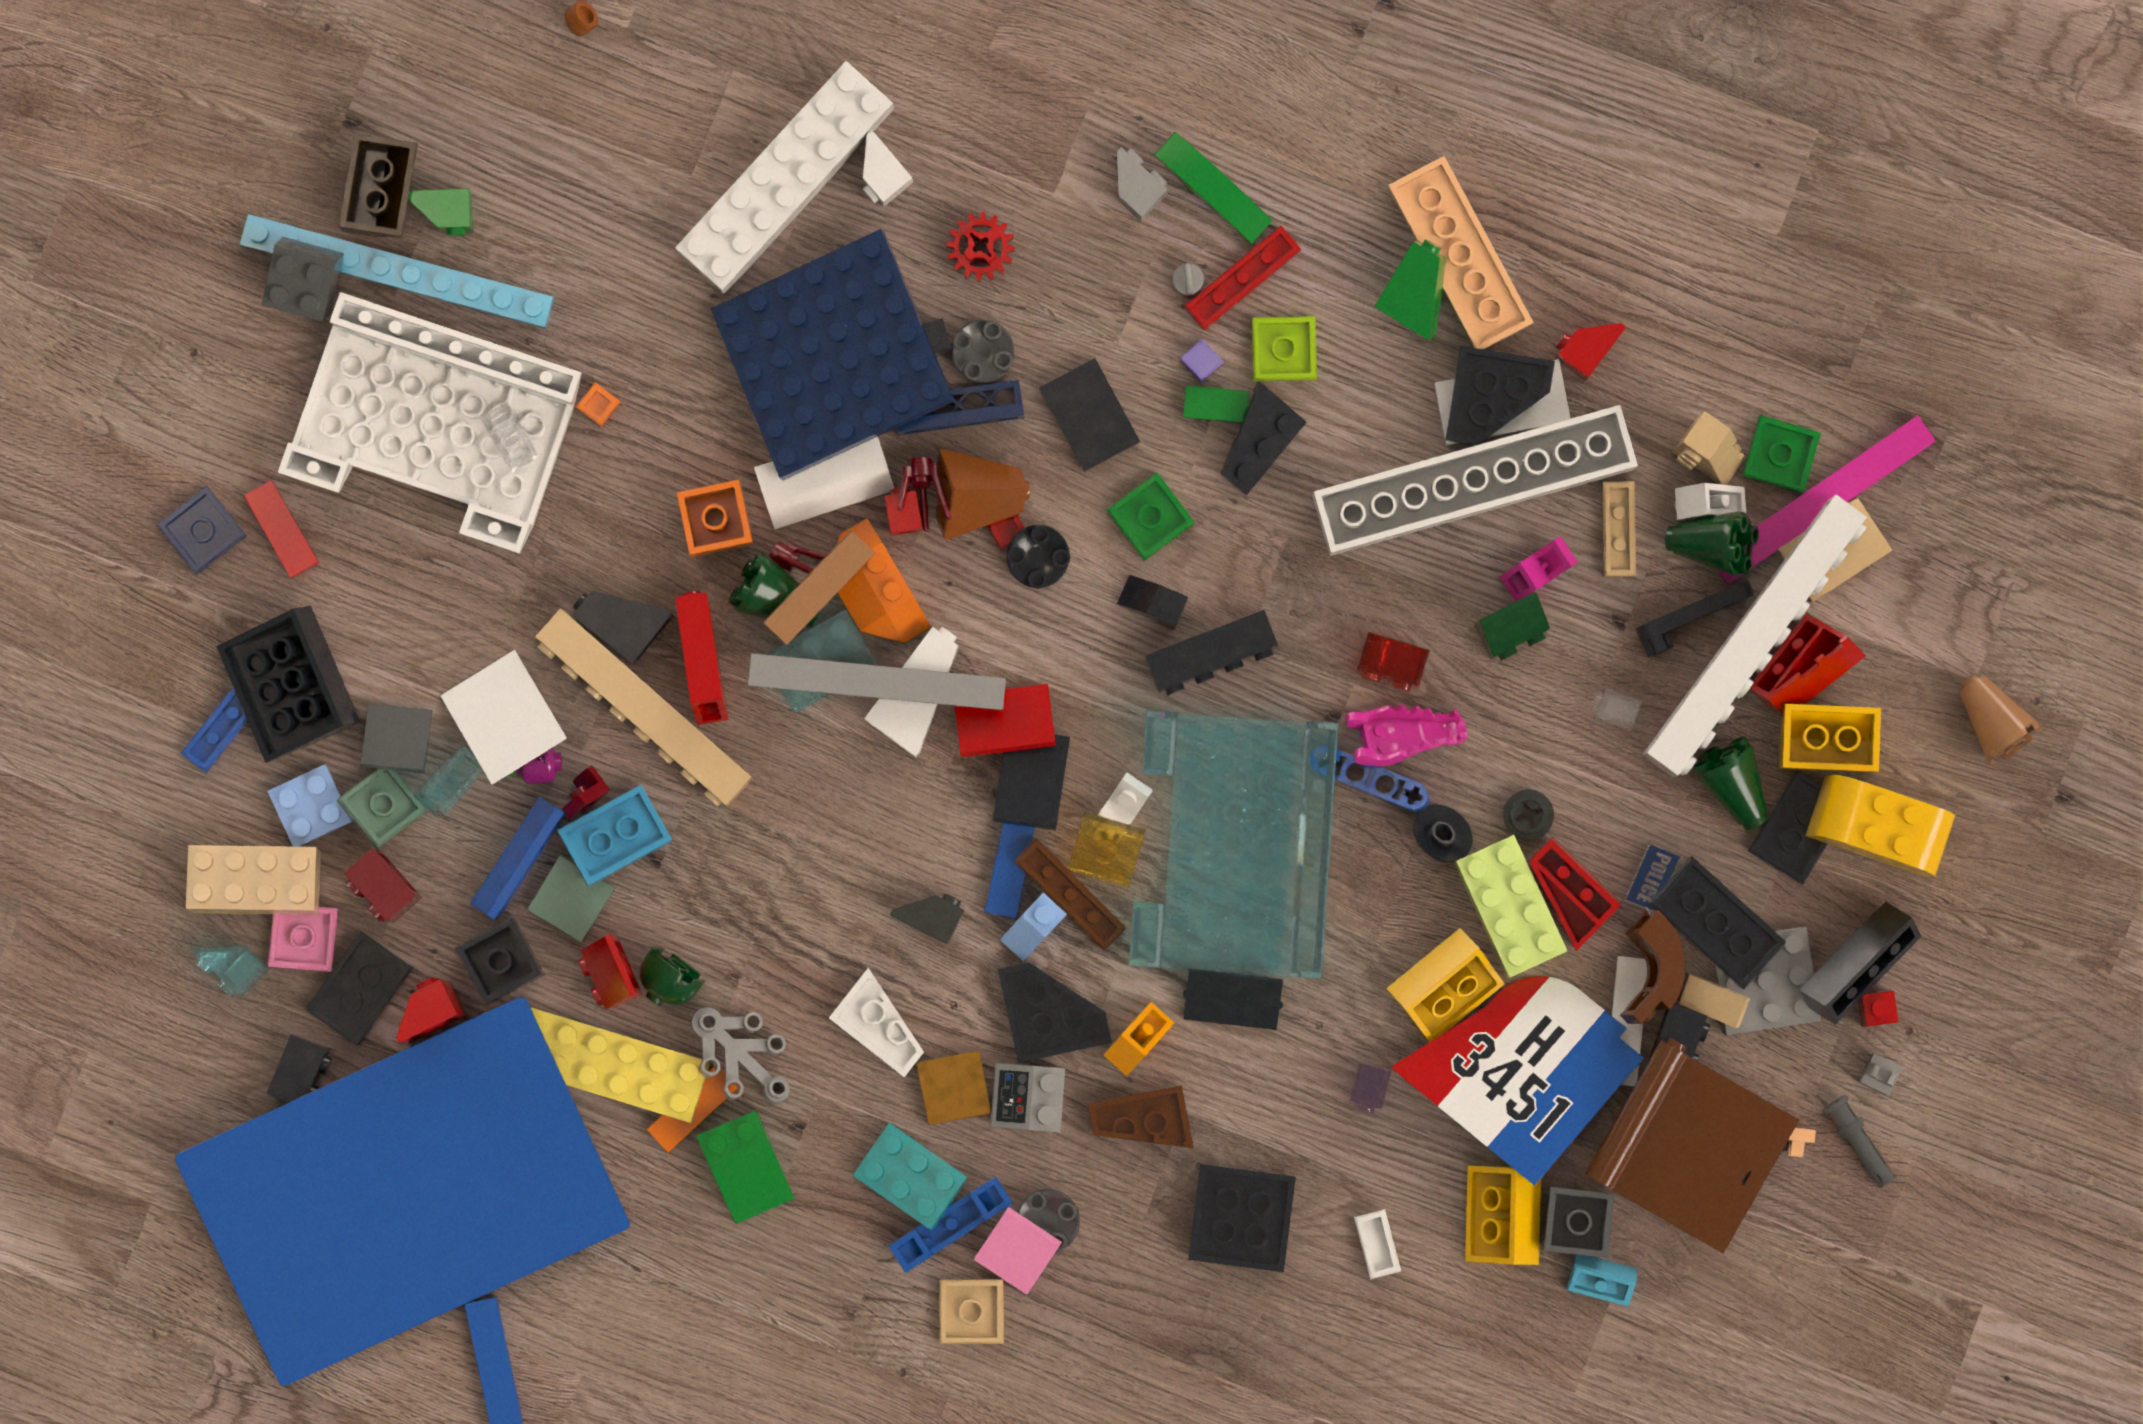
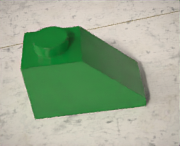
M469 189L410 191L408 201L441 232H446V236L462 237L465 236V231H473L472 193Z

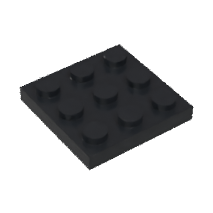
M1200 1164L1188 1260L1284 1272L1296 1177Z

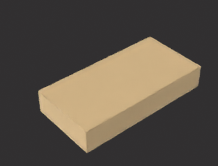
M1690 974L1679 1004L1731 1027L1739 1028L1750 998L1700 976Z

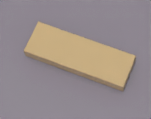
M1635 481L1602 482L1603 577H1636Z

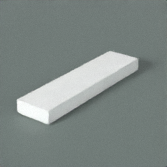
M1617 956L1611 1016L1627 1028L1620 1036V1039L1640 1054L1643 1024H1627L1620 1014L1643 988L1647 977L1646 960L1642 958ZM1639 1065L1621 1085H1636Z

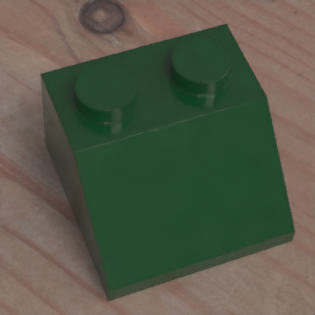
M1536 592L1478 620L1474 625L1490 658L1493 659L1499 656L1501 661L1518 653L1515 647L1525 642L1530 647L1546 639L1544 633L1550 629Z

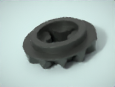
M1531 789L1521 790L1507 800L1503 809L1504 824L1515 837L1522 840H1535L1544 836L1551 828L1554 820V809L1550 800L1541 792ZM1522 802H1525V805L1530 810L1541 809V812L1533 817V829L1527 820L1521 821L1520 819L1516 821L1515 819L1524 812Z

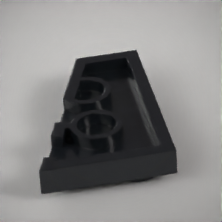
M1257 381L1255 385L1254 395L1242 419L1244 420L1237 438H1234L1221 471V475L1244 495H1247L1307 423L1260 381Z

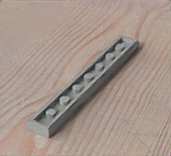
M752 653L748 677V686L994 710H1003L1006 678Z

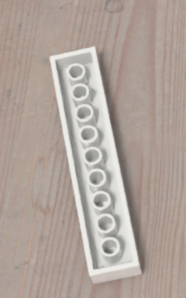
M1617 405L1314 491L1312 497L1329 556L1632 471L1638 464L1621 406Z
M1838 495L1828 499L1642 756L1672 778L1679 776V774L1682 776L1686 775L1697 761L1693 757L1698 748L1701 750L1705 749L1716 735L1712 731L1716 723L1721 724L1728 719L1735 707L1730 705L1735 697L1740 698L1747 693L1754 683L1749 679L1754 671L1759 673L1771 660L1772 655L1768 653L1773 645L1778 647V645L1785 641L1791 632L1787 627L1792 620L1796 622L1797 619L1799 620L1810 606L1806 602L1811 594L1815 596L1816 593L1818 594L1829 580L1825 576L1827 571L1837 568L1848 554L1843 549L1848 543L1852 545L1867 528L1862 524L1867 518L1864 514Z

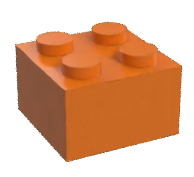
M740 480L677 492L691 558L754 545Z

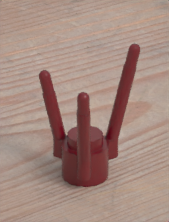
M915 457L908 460V466L902 467L903 479L897 509L899 511L903 510L909 482L912 483L913 488L919 489L922 526L924 531H928L929 517L926 488L930 487L933 481L945 518L951 520L952 515L938 475L937 464L933 463L932 459L928 457Z
M778 541L769 555L785 571L792 572L796 567L808 574L813 569L800 562V555L796 553L823 560L827 556V554L800 547L790 541L787 545Z

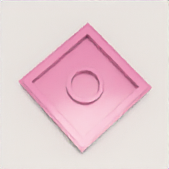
M319 907V915L273 914L268 967L332 972L338 908Z
M1008 1207L973 1260L1027 1295L1062 1242Z

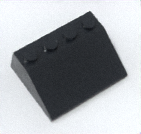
M311 606L293 608L216 646L265 763L319 742L360 723Z

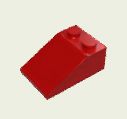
M609 934L580 951L583 958L578 959V962L585 977L589 975L592 977L596 987L591 988V992L598 1006L604 1005L605 1010H609L643 995L618 936Z

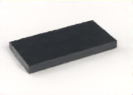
M1690 856L1648 903L1654 910H1659L1677 931L1743 990L1786 943L1783 938L1693 856Z

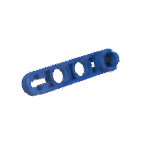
M1321 746L1312 754V766L1322 776L1399 806L1410 813L1417 814L1430 804L1428 791L1424 785L1379 766L1361 765L1365 771L1364 776L1361 780L1354 782L1349 780L1346 774L1347 769L1351 765L1358 764L1355 762L1353 755L1330 746ZM1327 753H1331V759L1334 762L1341 764V758L1347 760L1341 767L1340 776L1335 775L1338 771L1336 767L1327 765L1325 769H1322V764L1318 758L1320 756L1325 757ZM1382 776H1388L1393 779L1394 786L1389 793H1380L1376 789V782ZM1402 781L1406 784L1402 787L1403 791L1399 794V800H1396L1394 797L1398 793L1400 782ZM1419 791V795L1423 799L1421 802L1415 801L1413 805H1410V800L1407 796L1410 792Z

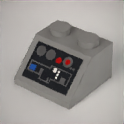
M995 1063L990 1127L1060 1132L1065 1068Z

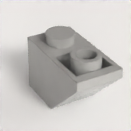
M1120 147L1117 151L1118 201L1142 222L1167 195L1168 189L1164 187L1167 182L1156 171L1153 170L1149 173L1141 165L1144 161L1132 149L1125 151Z

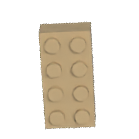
M188 845L186 909L190 913L319 915L321 851L317 847Z

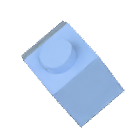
M1043 892L1000 940L1024 961L1067 914Z

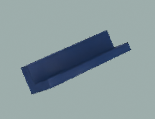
M1019 380L950 389L952 396L963 395L959 401L954 399L952 403L955 406L951 412L936 414L932 411L930 412L931 415L921 416L898 427L897 430L900 436L1024 419ZM1014 388L1016 403L999 405L993 401L1000 390ZM994 391L990 397L983 393ZM977 393L986 400L982 408L968 410L962 405L969 394Z

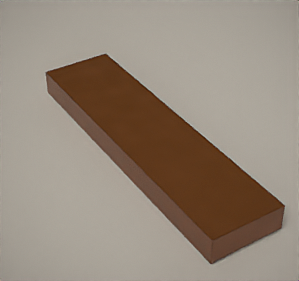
M1037 838L1014 860L1103 951L1126 929Z

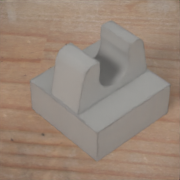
M1872 1053L1859 1083L1886 1096H1890L1903 1067Z

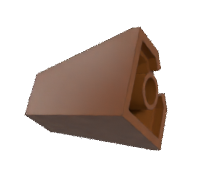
M939 449L937 459L938 475L952 515L951 520H947L941 504L936 506V519L944 539L954 538L1023 512L1025 500H1028L1030 497V484L1028 481H1025L1020 468L946 449Z

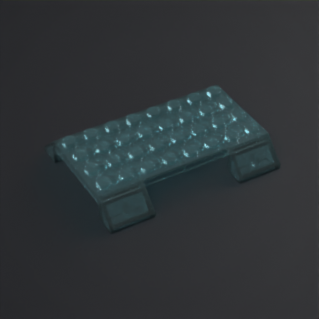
M1147 710L1142 774L1172 777L1174 780L1165 903L1133 902L1130 966L1189 970L1190 968L1236 974L1321 979L1338 723L1278 721Z

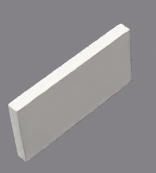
M1559 359L1552 360L1555 361L1550 393L1488 438L1533 430L1571 419ZM1455 379L1434 383L1444 439L1446 438ZM1445 441L1446 446L1458 444L1455 442Z

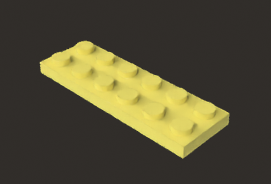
M531 1007L567 1086L692 1123L706 1079L699 1070L702 1059ZM711 1062L705 1063V1069L707 1071L709 1069Z

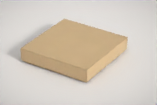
M1003 1279L939 1280L940 1344H1004Z

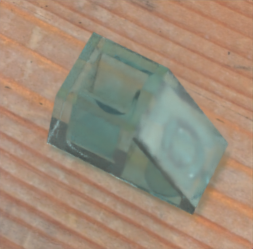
M244 946L196 948L193 952L198 957L195 963L208 975L214 972L221 979L219 986L232 997L235 994L244 997L270 969L251 950Z

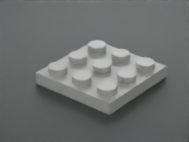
M1806 926L1775 931L1786 943L1744 990L1714 964L1718 985L1750 998L1739 1028L1723 1023L1725 1035L1821 1021V1016L1809 1009L1799 990L1814 975Z

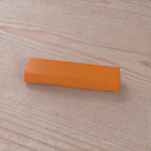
M715 1066L709 1072H714ZM720 1067V1071L712 1078L706 1077L692 1123L662 1115L646 1129L668 1153L727 1100L723 1094V1086L725 1085V1072ZM733 1084L728 1086V1091L731 1094L738 1089Z

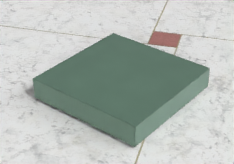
M374 770L337 799V803L375 849L382 847L427 811L421 801L394 770Z
M560 855L527 910L582 943L615 888L603 880L588 887L575 863Z

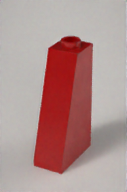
M689 591L681 597H675L690 703L697 725L726 721L729 718L710 602L707 592Z

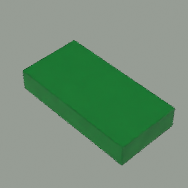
M1186 386L1183 418L1242 423L1244 420L1242 419L1246 408H1248L1249 391Z

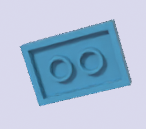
M642 785L557 830L558 835L588 887L672 842L671 836Z

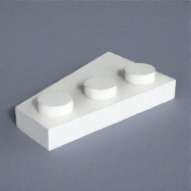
M868 968L829 1019L905 1077L924 1051Z

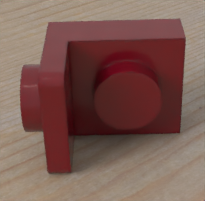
M594 766L587 767L573 779L577 789L569 795L572 800L562 809L570 819L594 805L610 791Z

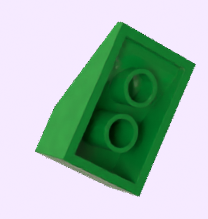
M757 1110L696 1136L736 1224L795 1199Z

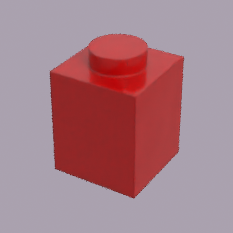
M901 487L891 489V495L885 496L891 536L923 531L916 490L909 491L908 487L902 511L897 509Z
M1894 991L1865 994L1858 1001L1862 1027L1899 1022Z

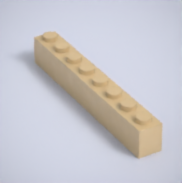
M561 608L535 636L541 641L537 647L550 659L556 655L565 663L561 669L574 680L580 676L588 683L585 688L587 692L598 701L604 697L612 704L609 711L621 722L628 718L636 725L632 731L645 743L650 739L660 747L656 753L665 761L671 764L675 760L684 768L680 774L690 783L695 785L699 781L708 790L704 795L716 806L723 802L728 807L753 779Z

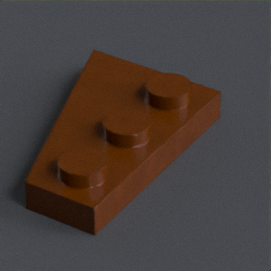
M1182 1085L1088 1103L1093 1135L1194 1148Z

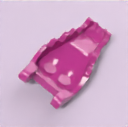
M1389 704L1368 712H1351L1345 716L1347 727L1360 731L1363 748L1356 749L1353 755L1355 762L1361 765L1379 767L1392 765L1426 750L1444 745L1461 744L1467 739L1465 721L1457 709L1448 714H1442L1441 712L1434 714L1430 708L1420 709L1419 706H1414L1412 709H1407L1403 704L1397 707Z

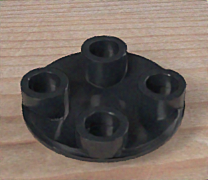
M1031 525L1021 529L1013 536L1007 548L1006 560L1011 574L1017 581L1028 587L1039 589L1056 583L1064 575L1070 563V553L1066 540L1058 531L1046 525Z

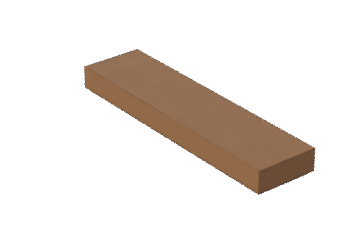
M851 530L763 623L787 645L875 552Z

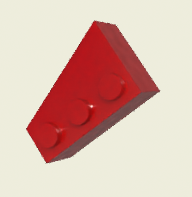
M1806 613L1773 655L1766 667L1755 678L1750 690L1768 708L1783 716L1784 704L1805 705L1866 657V655L1849 637Z
M1553 836L1530 859L1531 867L1577 951L1621 906L1622 902Z

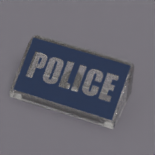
M1649 842L1623 900L1645 911L1654 910L1648 904L1649 901L1676 873L1682 856Z

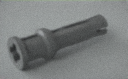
M1843 1095L1828 1104L1822 1111L1825 1115L1828 1114L1839 1129L1837 1132L1839 1137L1848 1140L1877 1183V1186L1882 1188L1884 1184L1887 1185L1893 1181L1896 1175L1893 1174L1862 1128L1864 1126L1863 1119L1861 1117L1857 1118L1847 1103L1848 1097Z

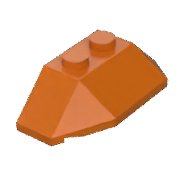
M868 518L842 532L839 535L837 544L852 530L875 552L837 592L859 630L871 635L906 643L930 629L931 626Z

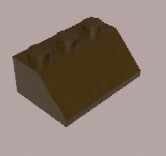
M354 133L339 227L343 232L371 237L403 236L418 143Z

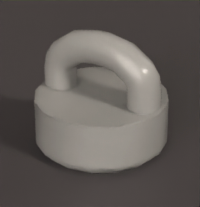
M1182 264L1176 268L1173 274V286L1182 295H1195L1203 287V272L1194 264Z

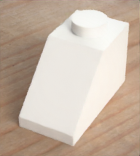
M870 130L866 137L863 181L866 187L863 188V191L874 204L880 201L883 206H886L913 183V179L873 130Z
M1700 483L1675 488L1677 520L1690 521L1736 511L1746 513L1744 487Z

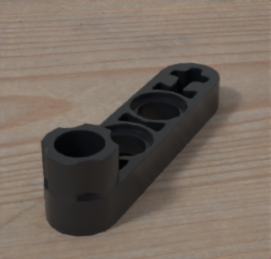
M1746 580L1635 628L1649 658L1674 647L1668 632L1751 597L1755 593L1749 580Z

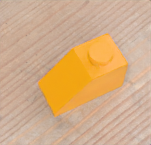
M1150 1002L1103 1056L1123 1074L1128 1076L1171 1028L1174 1022L1155 1004Z

